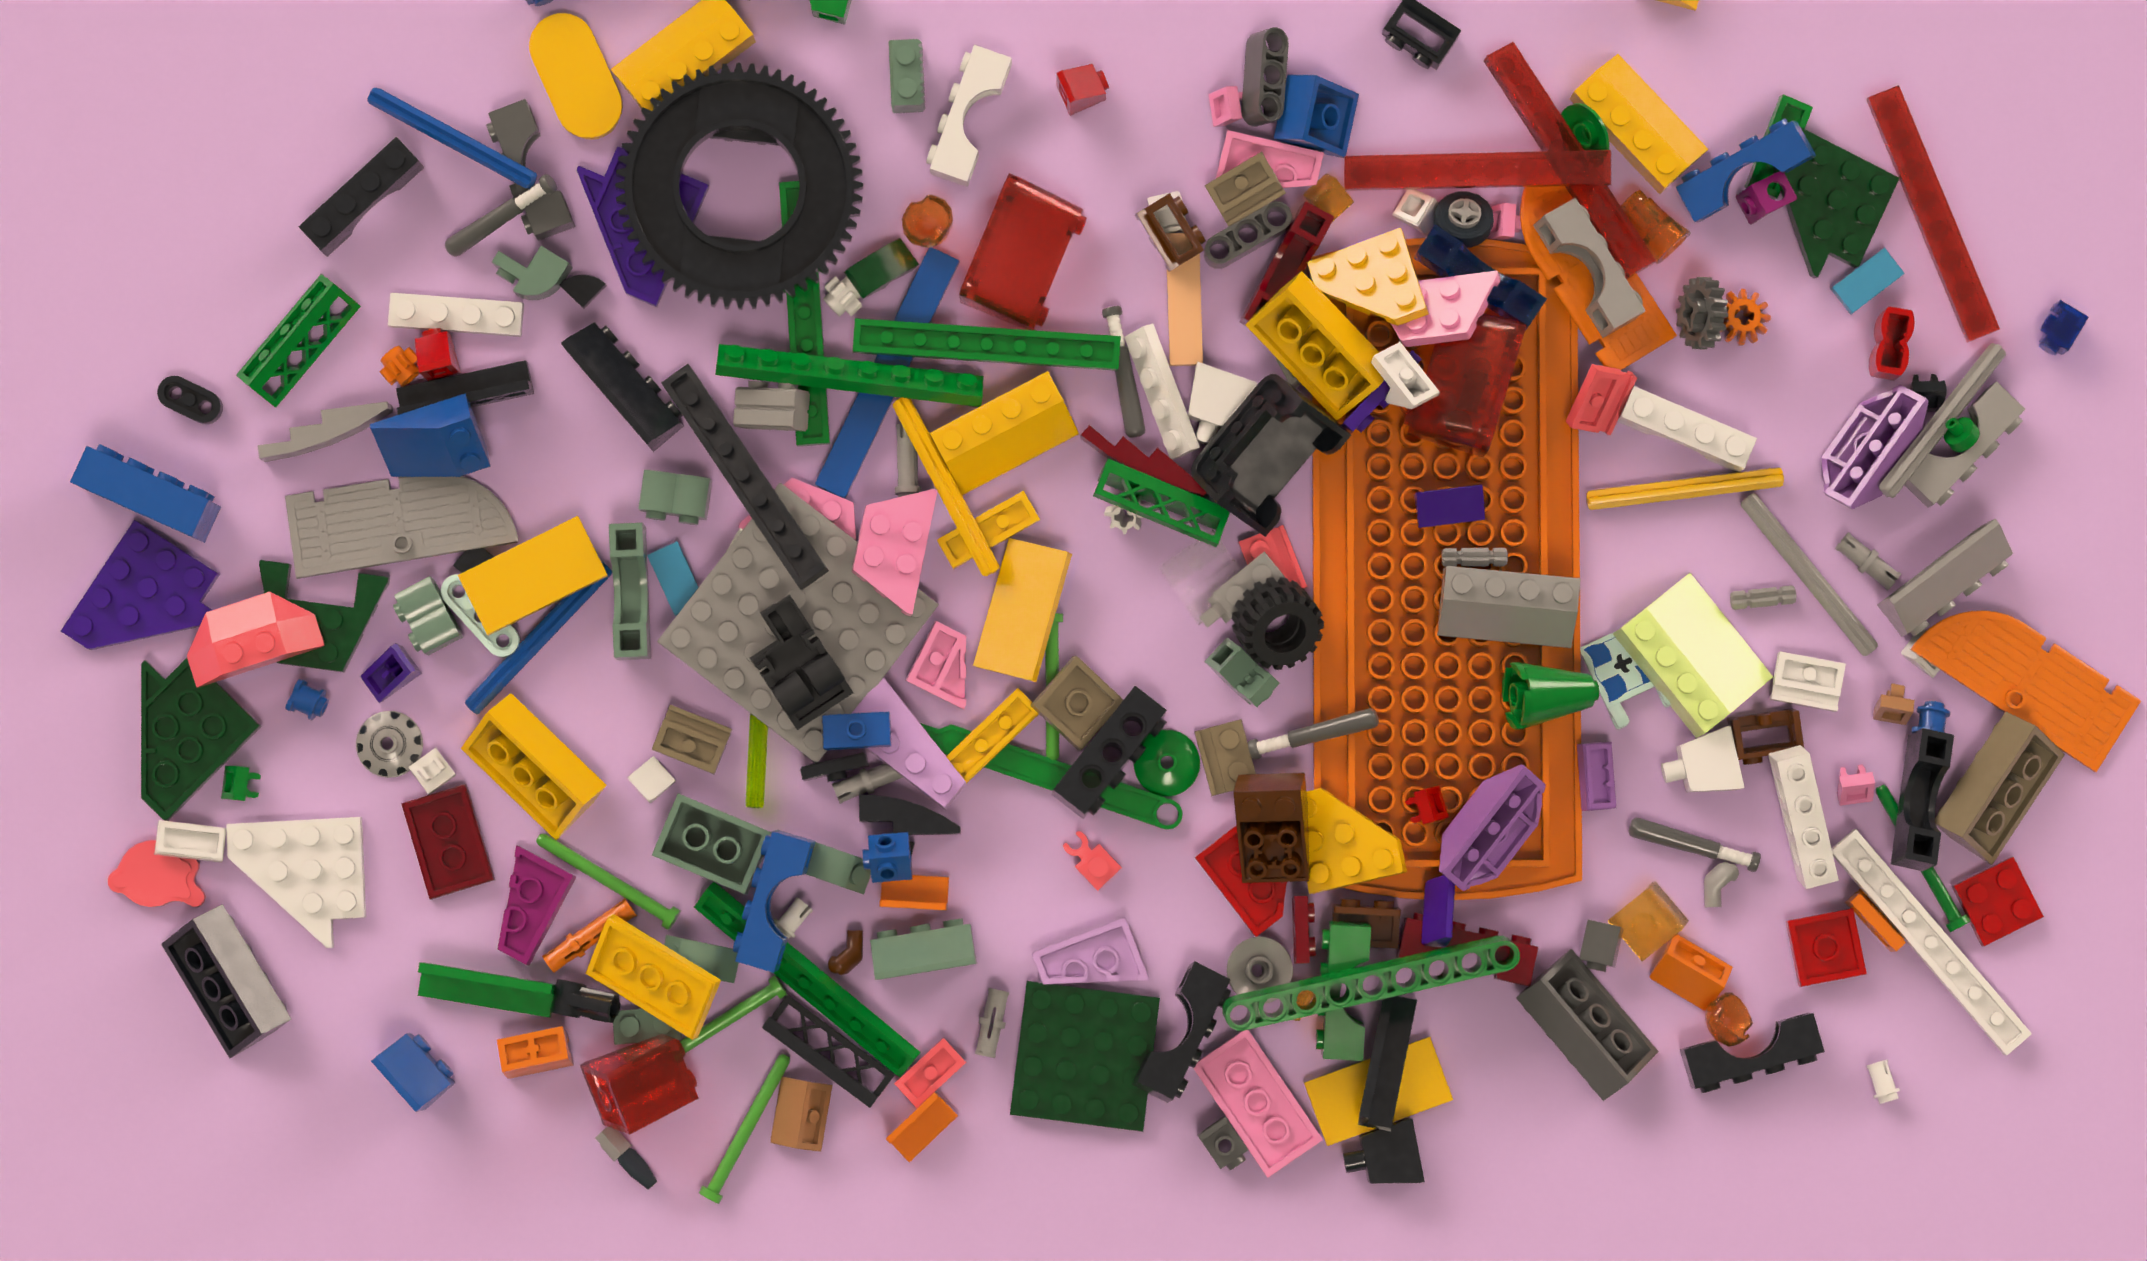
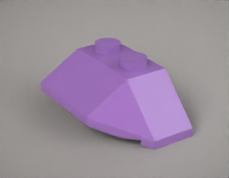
M1898 385L1892 388V391L1879 394L1859 403L1822 456L1824 493L1850 509H1855L1881 497L1883 493L1879 490L1880 483L1923 429L1929 402L1927 398L1902 385Z
M1522 764L1484 780L1442 834L1439 872L1462 891L1470 889L1471 886L1480 885L1498 878L1538 826L1542 807V793H1544L1546 784Z

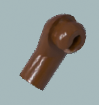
M847 930L846 949L838 956H831L828 961V968L832 973H838L839 975L848 974L862 961L863 930Z

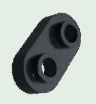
M166 377L158 386V399L165 407L200 424H212L222 414L223 404L216 394L182 377ZM180 388L182 391L181 397L176 400L172 399V391ZM206 402L211 403V411L203 414L201 406Z

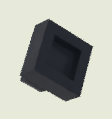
M1931 374L1930 381H1919L1918 375L1913 376L1910 390L1927 398L1929 402L1926 412H1937L1945 401L1947 392L1945 380L1938 381L1936 374Z

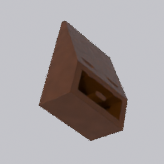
M1305 773L1238 775L1233 794L1242 883L1309 881L1308 801Z

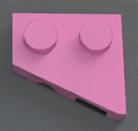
M935 621L905 681L964 709L966 706V636Z

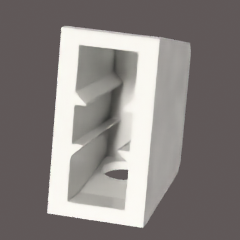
M1197 362L1188 411L1189 419L1199 422L1195 434L1197 441L1207 445L1216 435L1218 429H1221L1253 391L1258 382Z
M1731 726L1721 728L1677 746L1678 760L1661 763L1665 783L1683 779L1686 792L1732 791L1745 788Z

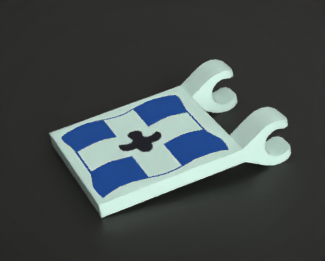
M1613 633L1580 647V653L1593 680L1598 682L1599 693L1615 728L1622 729L1628 725L1629 718L1620 703L1655 686ZM1657 690L1663 706L1669 707L1671 704L1668 699Z

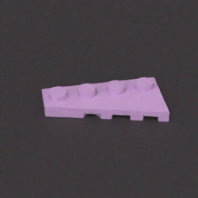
M883 677L879 684L867 693L851 714L889 711L892 747L866 749L946 810L965 787L966 781Z

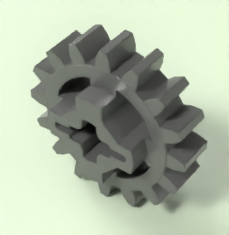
M1712 277L1689 279V285L1683 286L1684 295L1678 297L1681 307L1676 309L1678 320L1676 326L1682 327L1679 336L1680 338H1686V346H1692V349L1707 350V348L1715 347V341H1721L1720 331L1726 330L1723 320L1728 317L1726 306L1728 300H1723L1722 296L1725 289L1719 288L1718 280H1712Z

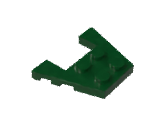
M260 560L259 568L264 593L272 592L315 614L325 643L324 647L276 663L345 673L364 635L363 632L390 583V578L359 573L354 607L287 599L292 565Z

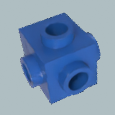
M909 833L868 835L869 849L862 850L864 870L870 869L872 883L911 880L912 856Z

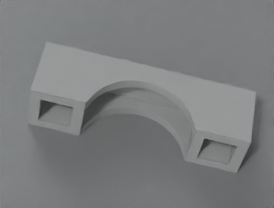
M1576 198L1547 213L1533 225L1550 254L1565 253L1572 255L1583 262L1590 271L1594 282V294L1589 306L1586 308V312L1602 338L1634 321L1646 311L1643 307L1641 296L1628 283L1623 267L1614 260L1608 250L1605 238L1600 233H1597L1590 221L1587 209L1580 205Z
M1997 381L1990 385L1967 409L1971 420L1980 431L1977 442L1970 449L1955 457H1938L1929 453L1904 485L1926 507L1929 508L1936 502L1940 506L1944 504L1954 493L1951 486L1958 479L1962 482L1967 480L1977 469L1974 462L1981 455L1985 458L1989 457L2000 445L1996 441L2004 431L2009 435L2023 421L2019 416L2025 408Z

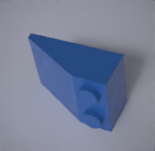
M466 394L370 424V429L391 477H460L491 467L484 437Z

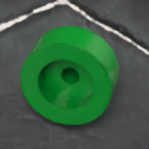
M1951 418L1946 422L1948 430L1944 434V441L1953 451L1963 452L1970 449L1977 442L1980 431L1970 418Z

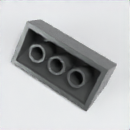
M1572 949L1532 981L1531 985L1527 986L1516 997L1524 1009L1532 1016L1603 1101L1626 1086L1659 1052L1592 972L1586 968V965Z

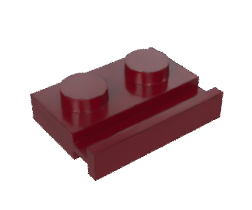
M1293 896L1294 964L1310 963V957L1316 956L1315 936H1309V923L1315 922L1314 903H1308V896Z

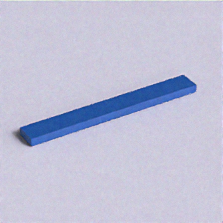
M929 247L894 321L931 323L960 260ZM877 355L874 363L910 367L914 357ZM868 393L858 394L818 476L815 486L846 499L895 397Z

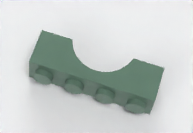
M642 522L609 524L610 560L614 585V658L616 660L651 659L646 526Z

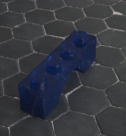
M1437 225L1433 227L1414 257L1415 260L1442 278L1496 271L1472 254L1464 243ZM1498 272L1500 283L1498 287L1494 286L1487 298V307L1525 332L1547 298L1520 280L1512 279Z

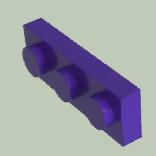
M1413 350L1409 353L1417 364L1422 360ZM1384 380L1341 424L1350 434L1355 429L1362 433L1375 419L1370 413L1378 405L1384 409L1389 404L1385 401L1390 390V386Z

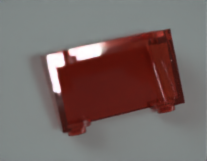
M1009 173L959 293L960 303L1025 330H1035L1037 325L1043 327L1050 308L1045 307L1046 297L1070 240L1074 234L1080 236L1087 221V217L1083 216L1084 209L1021 177Z
M1483 314L1478 318L1477 327L1470 339L1435 343L1426 375L1440 393L1438 396L1413 409H1407L1403 424L1409 426L1407 435L1476 456L1484 457L1495 433L1526 329L1525 323Z

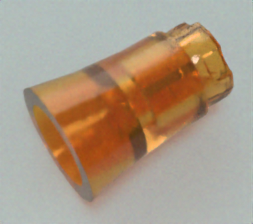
M1641 190L1634 192L1616 211L1625 220L1624 223L1646 247L1656 264L1661 263L1670 256L1691 233V231L1676 222L1661 209L1651 197L1647 198Z

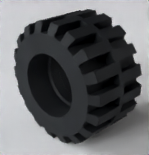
M1272 577L1266 578V583L1264 584L1260 581L1253 584L1255 588L1251 591L1247 589L1242 593L1244 599L1237 600L1235 607L1238 611L1232 612L1231 619L1234 622L1232 629L1240 644L1254 662L1260 663L1262 667L1267 669L1272 665L1275 670H1282L1283 665L1291 668L1295 666L1296 661H1305L1307 659L1306 654L1309 651L1313 653L1316 650L1315 642L1321 641L1323 636L1320 630L1324 628V621L1320 618L1322 616L1320 609L1303 587L1301 588L1293 580L1289 582L1287 578L1280 577L1277 582ZM1290 614L1288 620L1281 628L1266 633L1269 624L1274 619Z

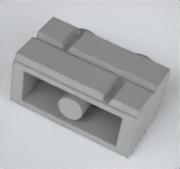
M748 381V387H737L735 389L734 427L806 431L808 429L809 414L807 410H809L810 394L808 391L799 390L798 385L790 383H778V388H768V382Z

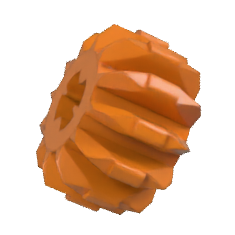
M1746 289L1739 291L1738 298L1732 291L1726 294L1728 317L1723 320L1726 330L1729 332L1725 337L1726 342L1729 343L1734 336H1737L1738 346H1743L1746 337L1751 343H1755L1758 341L1756 332L1762 335L1767 332L1768 329L1762 323L1769 322L1771 315L1761 313V311L1768 307L1767 302H1762L1759 305L1755 303L1759 298L1757 292H1754L1749 299H1747ZM1740 310L1743 311L1745 317H1749L1744 324H1741L1739 318H1735V315Z

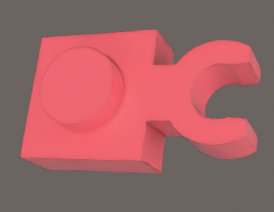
M1077 831L1076 835L1082 841L1081 847L1075 850L1065 843L1063 845L1064 850L1069 855L1078 856L1081 859L1075 868L1098 891L1122 867L1100 844L1091 850L1088 847L1086 835L1081 831Z

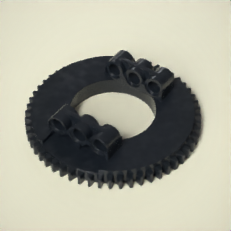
M724 63L719 74L712 65L709 66V75L706 77L700 69L696 70L695 81L687 74L683 75L684 86H680L675 81L671 82L672 94L665 89H661L660 93L663 101L661 102L652 97L650 103L654 110L641 109L645 121L634 119L633 124L638 129V132L627 131V137L633 143H622V150L629 155L618 156V163L626 168L616 170V176L624 179V181L615 183V188L618 191L624 192V194L616 197L617 204L627 205L618 211L619 217L629 218L622 224L623 230H634L627 239L629 243L639 241L634 248L635 254L646 252L642 259L643 265L654 263L651 273L656 275L663 272L661 282L664 285L673 280L674 292H677L684 286L686 288L685 298L687 299L694 292L698 293V303L700 304L708 296L710 297L711 307L715 308L719 299H721L725 309L728 310L732 301H736L738 309L742 310L745 301H749L752 309H756L757 302L760 299L766 307H770V298L773 296L779 303H783V294L786 292L793 299L796 297V287H799L804 292L808 290L806 283L808 279L815 284L819 282L816 274L818 271L825 275L829 273L826 263L834 265L838 263L834 252L844 254L846 251L841 241L851 242L852 236L846 229L856 230L857 223L850 219V217L860 216L861 210L853 205L862 203L863 197L854 192L862 190L863 183L854 180L862 176V169L853 168L854 165L860 162V156L850 155V153L856 150V143H845L851 137L850 130L839 131L845 124L844 119L832 120L837 110L834 107L825 111L827 99L824 97L815 101L817 95L815 88L805 93V81H802L795 87L793 86L794 75L790 74L783 81L781 80V70L779 69L771 77L768 73V66L765 65L761 72L757 74L753 63L750 64L747 72H743L741 63L736 64L734 72H730L727 63ZM708 138L723 139L731 142L739 141L757 143L758 145L770 144L781 146L787 152L795 165L800 188L793 214L779 231L762 241L708 236L694 225L681 202L680 180L688 158L701 143Z

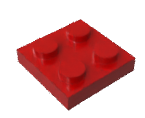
M2010 857L1951 886L1964 913L1969 917V923L1981 946H1986L2044 917L2014 857Z
M1853 908L1786 921L1799 987L1867 974Z

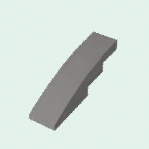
M388 402L321 410L322 424L289 428L291 441L258 445L259 459L264 462L300 456L331 446L370 427V424L378 422L393 412L392 405Z

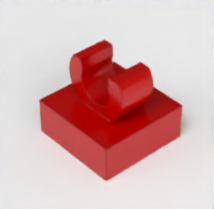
M1439 785L1413 792L1414 797L1408 798L1405 801L1406 805L1417 804L1419 815L1410 818L1413 823L1422 821L1424 825L1449 817Z

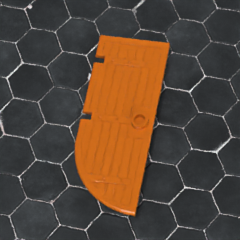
M1556 150L1549 153L1533 169L1522 193L1520 221L1524 240L1531 256L1547 281L1556 276L1558 277L1561 285L1553 290L1588 344L1591 345L1598 340L1603 348L1595 353L1601 364L1605 367L1620 369L1621 371L1669 342L1677 334ZM1574 198L1587 209L1592 225L1597 233H1600L1605 238L1610 254L1623 267L1625 278L1632 289L1641 296L1643 307L1646 310L1634 321L1602 338L1586 312V308L1589 306L1594 294V282L1590 271L1583 262L1572 255L1565 253L1550 254L1533 226L1544 215Z
M1977 610L1949 616L1930 627L1914 643L1910 649L1912 652L2004 713L2008 712L2037 726L2060 750L2093 772L2098 771L2141 702L2140 699L2119 685H2116L2112 693L2109 694L2104 690L2109 682L2107 677L2055 643L2046 652L2041 648L2047 639L2045 636L2024 622L2003 613Z

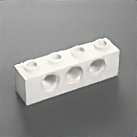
M1801 745L1769 753V760L1797 880L1806 889L1839 881L1810 753Z

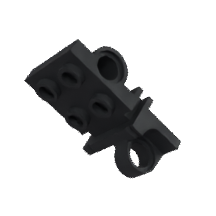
M790 595L760 612L778 640L750 657V660L758 670L765 666L767 667L760 672L761 676L795 728L799 730L853 694V691L832 657L822 645L820 639L817 636L810 640L808 639L815 632Z

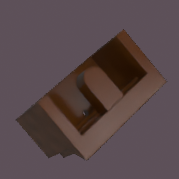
M1170 193L1135 214L1136 219L1140 220L1149 235L1152 245L1158 250L1164 260L1168 272L1204 251L1201 244L1206 242L1197 225L1195 224L1190 227L1184 216L1189 212L1181 198L1177 196L1173 199ZM1166 205L1193 247L1180 256L1153 214Z
M1792 708L1727 718L1728 725L1731 726L1738 760H1742L1743 765L1763 762V756H1769V753L1799 745L1804 748L1799 710ZM1787 725L1789 741L1743 748L1741 732Z

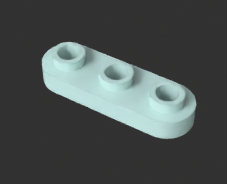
M459 574L446 578L441 586L442 599L481 643L497 657L506 658L514 653L520 644V636L516 629L509 625L488 636L482 623L476 621L477 613L466 591L461 598H456L453 594L457 586H463L458 577ZM502 635L509 637V644L506 647L498 645V638Z

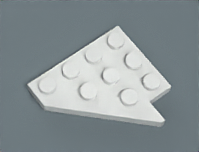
M362 817L226 824L228 858L326 948H334L333 919L366 918Z

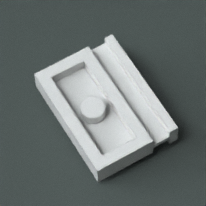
M1780 651L1777 655L1770 700L1837 712L1846 664Z

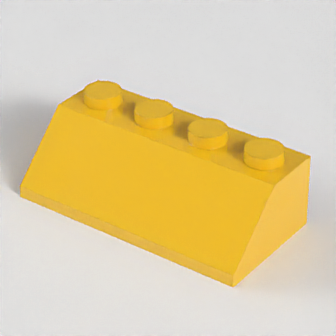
M701 0L614 66L611 71L641 109L646 108L653 111L650 99L653 97L662 102L661 89H665L672 94L671 82L675 81L680 86H684L683 75L686 74L695 81L696 70L698 69L706 77L709 75V66L712 65L716 72H718L724 63L728 64L756 43L753 33L726 0Z
M1619 54L1597 69L1570 97L1573 104H1585L1600 116L1607 129L1609 142L1659 195L1708 151V148Z
M1302 271L1282 287L1245 324L1336 421L1376 390L1384 381L1383 377L1371 363L1373 356L1379 353L1378 350Z
M1048 371L930 433L962 496L1079 435L1064 400Z
M512 693L485 714L461 747L484 772L555 840H558L607 786Z

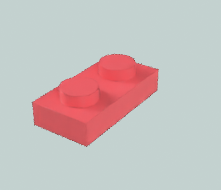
M943 1038L894 1084L918 1108L955 1074L966 1061Z

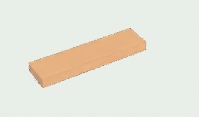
M1166 233L1179 256L1193 248L1184 233ZM1199 253L1169 272L1167 270L1170 366H1196L1197 362L1203 363Z

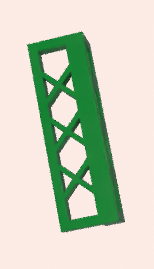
M320 274L236 376L276 408L361 306L328 278ZM339 296L348 306L340 315L330 317V306ZM323 325L322 337L318 341L309 342L308 332L312 327ZM302 350V361L297 366L287 368V357L291 352ZM281 376V386L272 396L262 389L271 377Z
M1109 458L1107 459L1097 480L1098 484L1093 497L1217 547L1228 520L1229 511L1217 503ZM1106 484L1123 493L1115 495L1103 489ZM1141 495L1142 500L1154 504V506L1149 508L1139 505L1136 497ZM1167 510L1185 518L1179 521L1172 519ZM1198 523L1214 529V535L1201 531Z
M419 962L418 973H421L417 996L549 1018L552 1016L550 1009L556 984Z

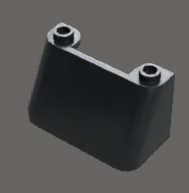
M1270 374L1258 383L1196 457L1191 467V475L1217 504L1266 537L1280 520L1281 506L1275 500L1279 492L1316 449L1326 455H1331L1342 448L1351 434L1277 374Z

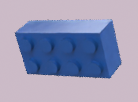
M101 444L98 445L97 449L86 446L70 483L205 543L221 509V506L213 502L215 496L193 485H190L188 490L183 489L184 482L161 471L156 477L153 475L155 469L130 457L127 463L123 462V455Z

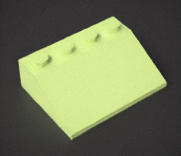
M1691 573L1687 574L1613 633L1656 689L1668 699L1671 708L1695 738L1707 733L1773 678L1772 674Z

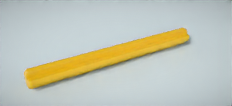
M909 398L897 399L893 403V408L977 567L984 577L995 573L999 569V564L912 400Z
M1777 467L1589 490L1586 493V502L1589 510L1776 488L1783 486L1784 474L1782 469Z

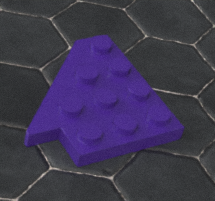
M617 146L605 176L581 166L577 167V173L626 295L658 307L668 283L664 285L661 282L663 272L656 275L651 273L654 263L643 265L642 259L646 252L635 254L634 248L639 241L629 243L627 239L634 230H623L622 224L629 218L619 217L618 211L627 205L617 204L616 197L624 194V192L618 191L615 188V183L624 181V179L616 176V170L626 168L618 163V156L629 154ZM682 174L680 180L681 202L688 217L694 223L709 190V185Z
M134 520L65 623L61 632L85 648L94 650L200 627L205 613L212 611L202 601L220 574Z

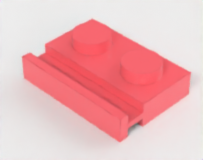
M1591 364L1566 419V423L1574 429L1596 433L1602 431L1607 435H1611L1637 377L1631 371L1626 373L1621 372L1620 369Z
M1284 525L1272 529L1266 537L1260 533L1238 542L1246 565L1265 551L1289 582L1293 580L1301 588H1307Z

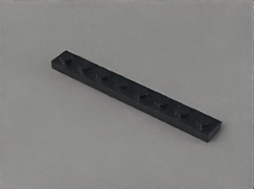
M687 364L661 382L797 586L803 590L829 571L692 367Z

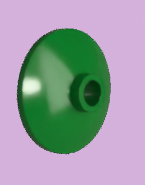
M1574 103L1567 106L1562 111L1559 119V132L1565 149L1576 162L1583 166L1595 167L1601 164L1609 152L1608 132L1602 119L1592 108L1585 104Z
M1161 730L1155 738L1150 734L1142 744L1146 747V750L1134 764V771L1138 781L1146 790L1159 796H1175L1183 793L1191 787L1199 773L1200 757L1196 746L1187 736L1174 730ZM1165 756L1173 759L1174 764L1170 769H1165L1161 766V759Z

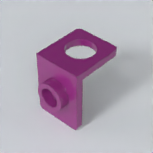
M1781 171L1750 185L1736 195V200L1750 225L1797 199L1785 173ZM1770 183H1778L1782 186L1784 190L1782 200L1775 201L1769 197L1767 188Z

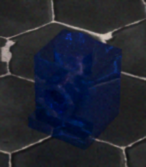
M2059 300L2050 309L2055 315L2050 313L2040 327V331L2044 334L2039 340V347L2051 355H2057V353L2063 355L2068 352L2089 318L2087 315Z

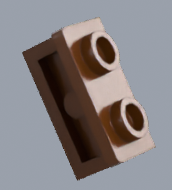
M1340 899V905L1333 904L1332 921L1370 923V947L1398 949L1401 909L1394 907V901L1374 900V906H1360L1361 900Z

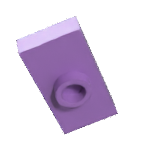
M1612 742L1577 744L1582 811L1616 808Z

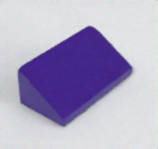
M1482 485L1417 492L1414 495L1418 528L1485 520Z
M1444 875L1430 879L1425 883L1421 940L1424 946L1445 948L1452 938L1455 884Z

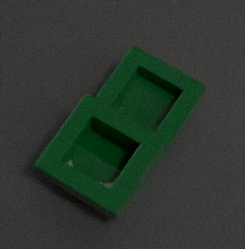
M901 238L863 258L844 273L862 299L884 289L890 282L912 272L919 264Z

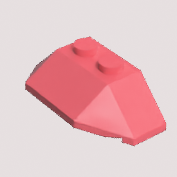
M267 592L206 612L188 651L187 659L196 687L199 688L324 647L325 643L315 614L272 592Z

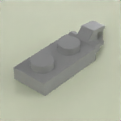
M1264 551L1212 593L1213 595L1207 599L1212 607L1199 616L1200 620L1207 628L1220 617L1227 623L1232 618V612L1238 611L1235 607L1237 600H1243L1244 595L1242 593L1247 589L1249 591L1255 588L1253 584L1259 581L1264 584L1266 583V578L1272 577L1278 582L1280 577L1285 578V576Z

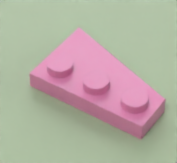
M1227 130L1216 178L1262 152L1283 188L1317 185L1324 152Z

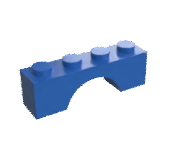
M1785 118L1768 128L1770 134L1758 139L1757 135L1739 144L1741 150L1729 156L1728 152H1725L1710 161L1712 167L1700 172L1698 168L1681 177L1683 183L1677 186L1676 189L1694 222H1701L1729 206L1728 192L1731 181L1736 173L1746 165L1755 162H1765L1776 167L1782 173H1788L1816 157L1797 121L1788 123Z
M780 830L772 831L771 836H765L761 848V855H765L762 869L756 868L751 887L756 888L753 901L747 900L742 919L747 920L743 933L738 932L733 946V952L737 953L736 962L773 973L779 970L788 937L776 927L772 919L771 899L776 888L785 879L807 873L816 841Z

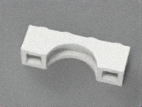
M977 45L973 46L971 53L965 52L959 71L964 72L960 84L954 83L948 100L953 103L949 115H942L937 130L938 133L942 134L938 146L932 144L926 163L931 165L930 173L932 175L966 187L969 186L979 158V152L969 142L964 133V119L968 110L978 100L1002 94L1012 66L1011 57Z
M1633 386L1617 421L1645 434L1663 437L1682 444L1700 453L1707 460L1735 472H1741L1745 469L1757 440L1756 437Z

